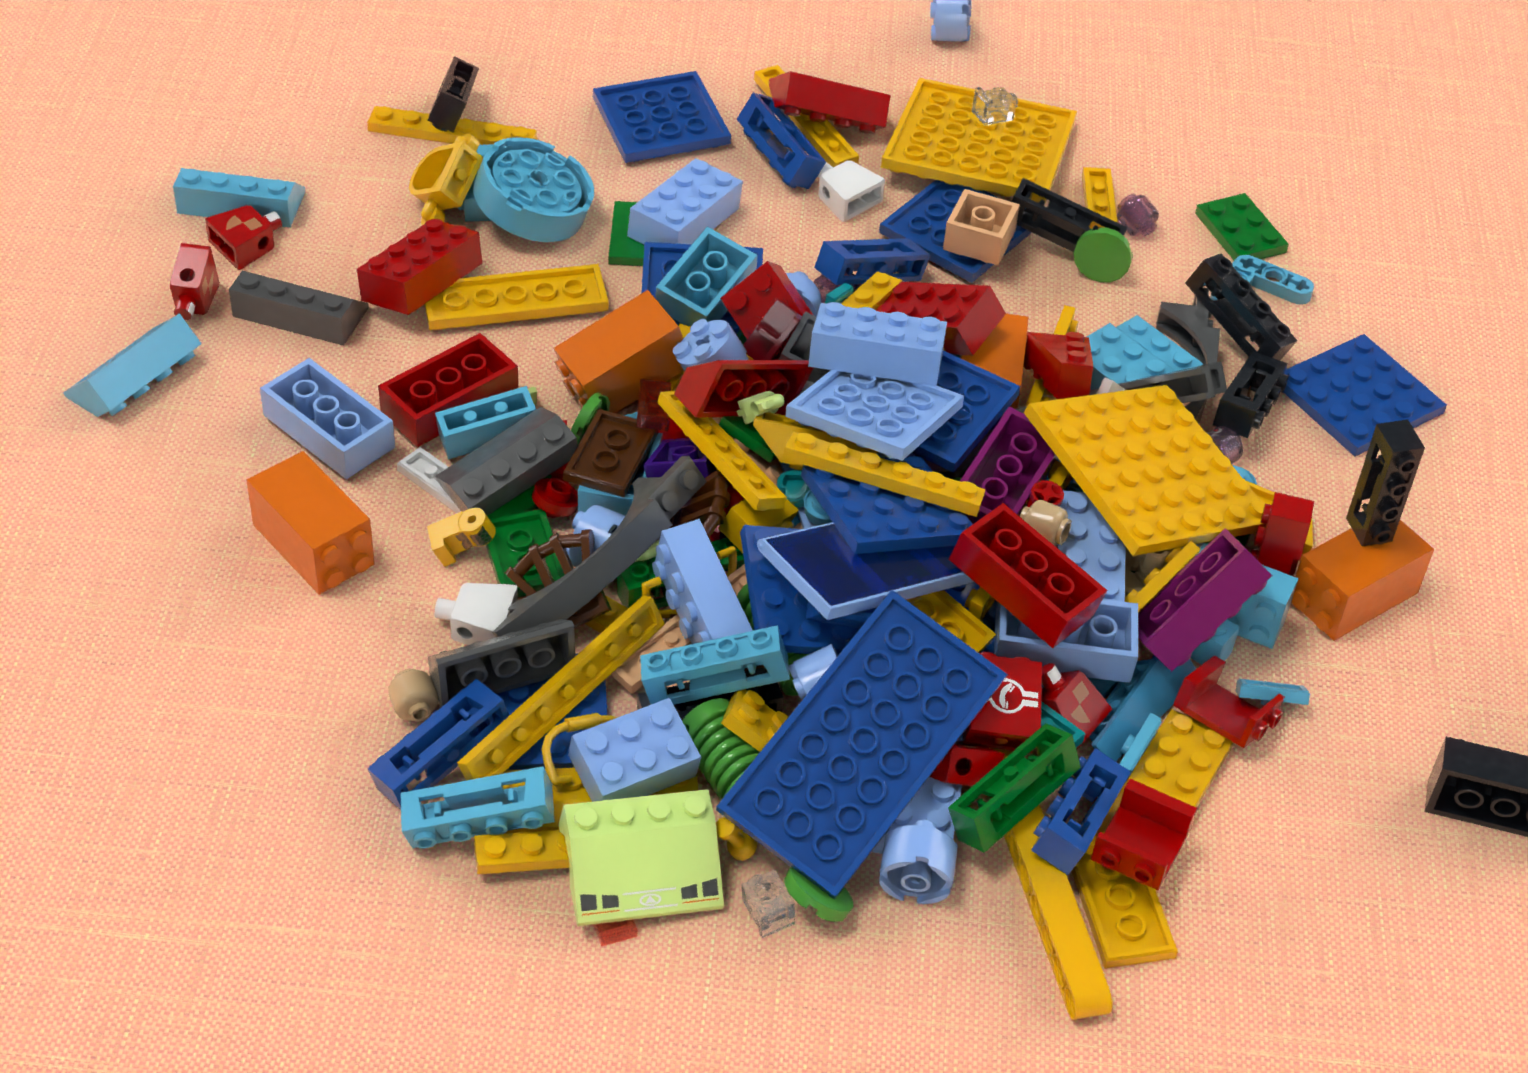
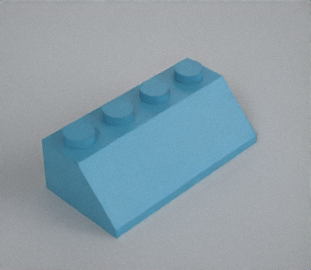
M181 168L173 185L178 214L210 217L249 205L261 216L275 211L282 221V227L289 228L292 226L306 192L305 187L296 182Z
M179 313L149 330L64 391L63 394L67 399L96 417L107 412L113 416L127 406L125 400L131 395L136 399L150 389L148 383L153 379L160 382L173 373L170 367L176 362L181 366L195 356L193 350L202 343Z

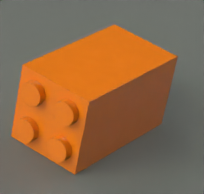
M646 290L554 347L553 349L558 358L554 363L563 378H567L563 383L572 397L577 395L580 398L578 403L581 408L594 393L599 392L609 398V412L617 413L654 390V387L684 371L672 352L674 346L682 341L683 336L676 322L650 291Z
M1006 313L973 356L961 355V359L1019 385L1021 391L1029 317ZM1019 396L1010 407L1018 408Z
M304 451L246 479L253 526L318 595L337 587L345 580L375 565L370 518Z
M1401 520L1399 521L1393 541L1384 544L1361 546L1352 528L1301 556L1295 576L1299 579L1291 602L1313 621L1321 631L1325 632L1335 641L1416 595L1421 587L1434 548Z

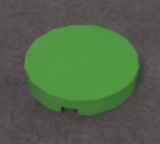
M1099 228V230L1092 231L1091 229L1086 231L1078 239L1074 250V260L1079 271L1087 278L1097 282H1113L1121 279L1128 272L1133 259V253H1131L1129 241L1121 233L1110 228Z
M599 392L594 393L587 400L571 428L572 433L577 437V445H579L597 410L609 411V398Z
M790 867L784 884L789 894L802 907L807 909L811 905L817 909L815 913L817 917L831 922L843 921L853 909V899L845 887L833 899L793 867Z

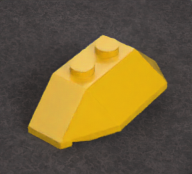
M767 412L754 418L753 426L781 463L789 464V467L795 470H802L803 464L783 459L785 446L793 431L809 433L817 439L831 443H842L848 448L860 452L878 453L869 448L859 447L854 442L830 436L825 431L817 428L803 426L798 421L785 417V415Z

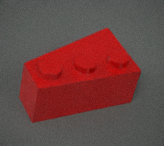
M1027 331L1023 367L1026 370L1033 369V377L1035 379L1042 378L1044 380L1043 386L1056 399L1089 395L1093 372L1089 338L1084 337L1083 334L1078 332H1067L1066 335Z
M1275 492L1272 504L1265 503L1260 523H1264L1265 527L1258 526L1254 545L1259 547L1258 550L1252 548L1251 554L1262 565L1295 577L1294 574L1298 561L1301 559L1311 524L1315 501Z

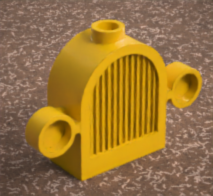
M470 133L458 136L453 144L434 148L424 156L415 168L409 182V191L425 203L421 211L422 225L430 219H440L444 222L445 209L462 206L483 160V157L476 152L480 142Z

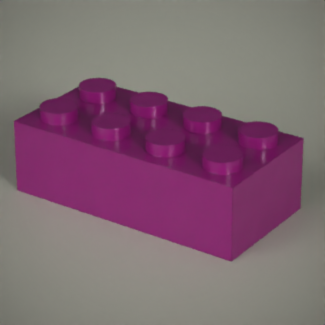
M1010 406L960 480V482H971L977 487L986 489L977 517L966 514L972 524L1002 503L1020 516L1030 498V491L1033 485L1038 481L1046 480L1054 462L1059 460L1026 415Z
M1225 528L1138 613V638L1172 672L1177 666L1185 664L1190 659L1192 652L1202 642L1209 641L1215 635L1217 628L1227 618L1234 617L1241 610L1242 604L1247 599L1262 591L1267 584V580L1273 575Z

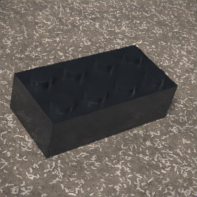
M1446 736L1428 778L1424 812L1528 837V756Z

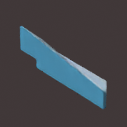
M1155 655L1151 659L1137 661L1131 682L1119 681L1107 697L1106 701L1112 710L1090 734L1089 737L1092 740L1091 745L1093 748L1098 749L1114 761H1117L1123 755L1120 751L1130 734L1135 737L1137 736L1149 714L1153 713L1161 717L1173 705L1184 678L1196 670L1192 661L1189 659L1185 664L1177 666L1172 672Z

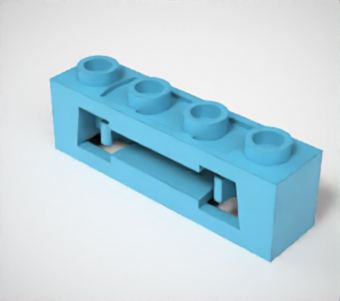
M778 625L640 655L641 681L651 705L670 698L674 705L790 680L788 654ZM764 665L768 673L746 678L744 668L748 667L749 673L754 674L756 666ZM690 680V690L667 694V686L677 683L680 690L685 687L683 681Z
M543 766L401 793V829L412 848H431L436 844L449 841H468L474 835H499L509 830L520 828L535 829L543 824L555 822L552 782ZM525 782L524 786L509 789L503 788V785ZM439 797L444 798V801L432 802L427 804L421 803V801L435 799Z

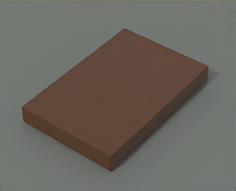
M598 409L563 472V481L625 498L658 435L659 425Z

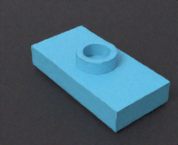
M1241 678L1236 683V693L1239 697L1259 699L1262 705H1266L1278 694L1285 697L1283 701L1285 703L1309 705L1310 693L1302 685Z
M1153 713L1149 714L1136 737L1131 734L1128 736L1120 751L1124 754L1120 765L1131 772L1130 775L1157 734L1162 723V718Z

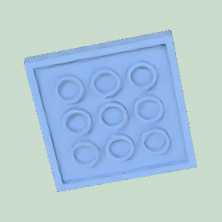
M830 370L786 406L785 417L798 421L803 426H811L825 431L830 436L854 442L859 447L883 453L888 458L903 461L963 407L964 395L939 386Z

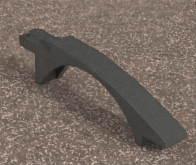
M1202 287L1209 296V289ZM1196 295L1194 296L1193 305L1161 302L1156 329L1177 342L1184 350L1201 361L1203 365L1217 362L1220 328H1213V320H1208L1212 314ZM1207 399L1192 401L1184 406L1193 414L1198 424L1201 421Z
M1222 361L1119 383L1125 390L1167 385L1175 392L1176 397L1181 403L1213 398L1216 394L1224 393L1227 390ZM1098 389L1090 390L1089 395H1095ZM1027 406L1016 408V410L1023 413Z
M681 456L662 477L637 478L632 483L634 497L630 509L612 535L593 554L569 573L540 591L514 602L508 608L511 614L492 632L495 637L538 626L542 623L568 619L632 565L660 538L662 530L669 529L673 525L670 519L707 482L690 456Z

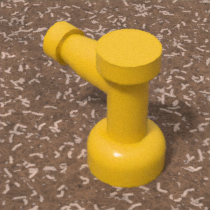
M726 817L717 820V836L722 840H727L728 852L740 861L752 857L757 849V841Z

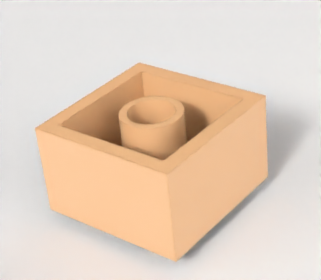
M964 189L946 223L943 250L981 260L985 263L999 265L1016 231L1020 204Z

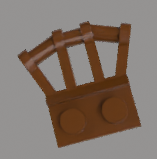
M718 470L705 478L707 482L670 519V522L673 524L670 528L700 519L710 542H712L710 537L716 527L723 524L726 516L724 508L729 506L731 495L727 490L730 482Z
M592 529L582 530L579 534L559 535L556 533L549 537L550 540L540 546L537 543L530 546L526 555L514 568L510 566L505 574L527 596L538 592L525 580L524 576L535 565L544 587L555 582L545 557L555 553L566 575L574 569L566 548L581 547L582 562L593 554L594 534ZM604 591L599 592L587 604L566 619L573 622L574 629L612 610Z

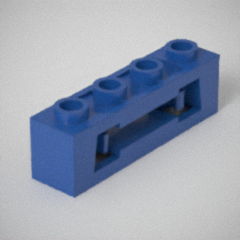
M753 92L737 117V121L744 128L743 132L754 140L757 144L756 148L766 155L770 160V166L782 175V180L786 185L792 188L802 187L809 189L826 164V161L789 116L784 114V110L775 108L772 97Z
M909 238L823 241L814 268L835 285H842L844 283L863 284L877 271L901 279L902 282L921 281L930 254ZM853 271H857L855 276L852 275Z
M476 678L367 768L377 790L401 810V793L409 791L407 785L414 779L420 780V774L424 770L427 778L411 791L434 787L458 767L457 762L509 716L506 705L502 698ZM482 722L489 725L474 739L469 735L470 732L476 733L477 726Z
M1096 748L1087 759L1080 756L1081 768L1073 774L1074 778L1071 776L1063 783L1058 791V794L1063 797L1057 795L1046 811V814L1051 817L1049 818L1045 815L1033 832L1038 839L1031 851L1066 875H1069L1085 854L1131 773ZM1082 796L1093 803L1081 824L1070 818L1067 824L1065 823Z

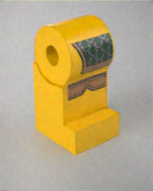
M475 507L427 526L432 551L444 567L456 562V554L474 546L481 547L488 544L496 533L493 523L485 512Z

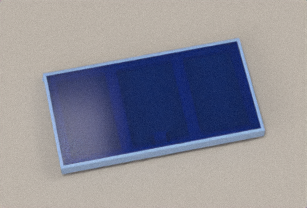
M833 522L762 538L757 541L758 550L827 620L876 608L891 590L907 600L974 582L949 560L955 546L854 554Z

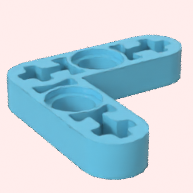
M1250 255L1238 256L1232 263L1243 279L1247 280L1255 288L1295 304H1306L1311 300L1314 284L1303 276ZM1268 277H1269V278H1275V279H1277V280H1279V281H1278V282H1275V281L1268 280L1267 278H1268ZM1210 296L1213 301L1218 300L1216 297Z

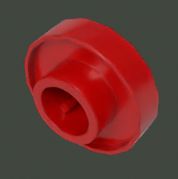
M546 478L536 482L532 493L533 502L545 511L548 517L570 516L577 511L578 491L568 482L557 478Z

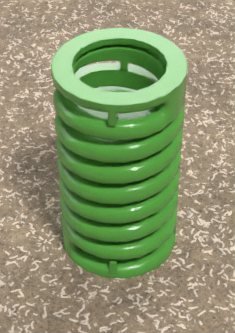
M722 698L712 699L700 704L682 720L701 755L699 769L720 801L760 753L721 724L730 702Z

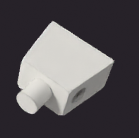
M847 160L836 167H832L826 162L817 176L820 178L819 198L842 222L883 201L885 179L853 161Z
M465 583L461 585L456 601L443 598L437 599L434 616L435 618L450 620L451 638L454 641L471 645L475 642L496 638L492 632L511 614L508 608L518 601L517 585Z

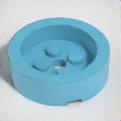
M514 137L495 142L492 148L485 152L474 180L473 193L482 212L492 222L507 232L532 241L558 242L572 237L581 228L594 198L592 179L585 168L571 155L566 158L555 152V146L536 139Z

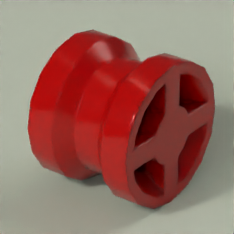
M1047 480L1038 481L1031 488L1030 498L1026 506L1030 507L1037 500H1044L1061 506L1064 492L1057 483Z

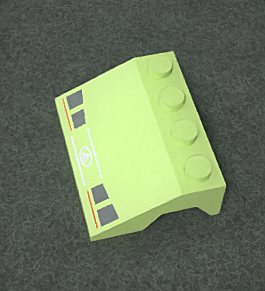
M709 789L563 805L559 821V831L565 836L570 863V890L577 926L723 909L724 898L717 829Z

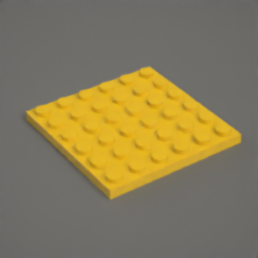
M919 78L882 156L880 168L889 169L895 173L903 172L916 175L922 179L940 180L950 185H963L977 191L995 192L1005 197L1014 196L1023 178L1051 190L1076 120L1077 111ZM1034 193L1032 194L1031 200L1038 203L1043 199L1046 204V198Z
M1167 385L1029 403L1023 412L1133 556L1184 547L1190 541L1194 544L1210 542L1225 528L1236 537L1256 533L1258 526L1265 527L1264 523H1260L1265 503L1253 492L1249 483L1240 476L1230 460L1214 444L1211 436L1201 428L1194 419L1193 414L1184 407L1176 397L1175 392Z

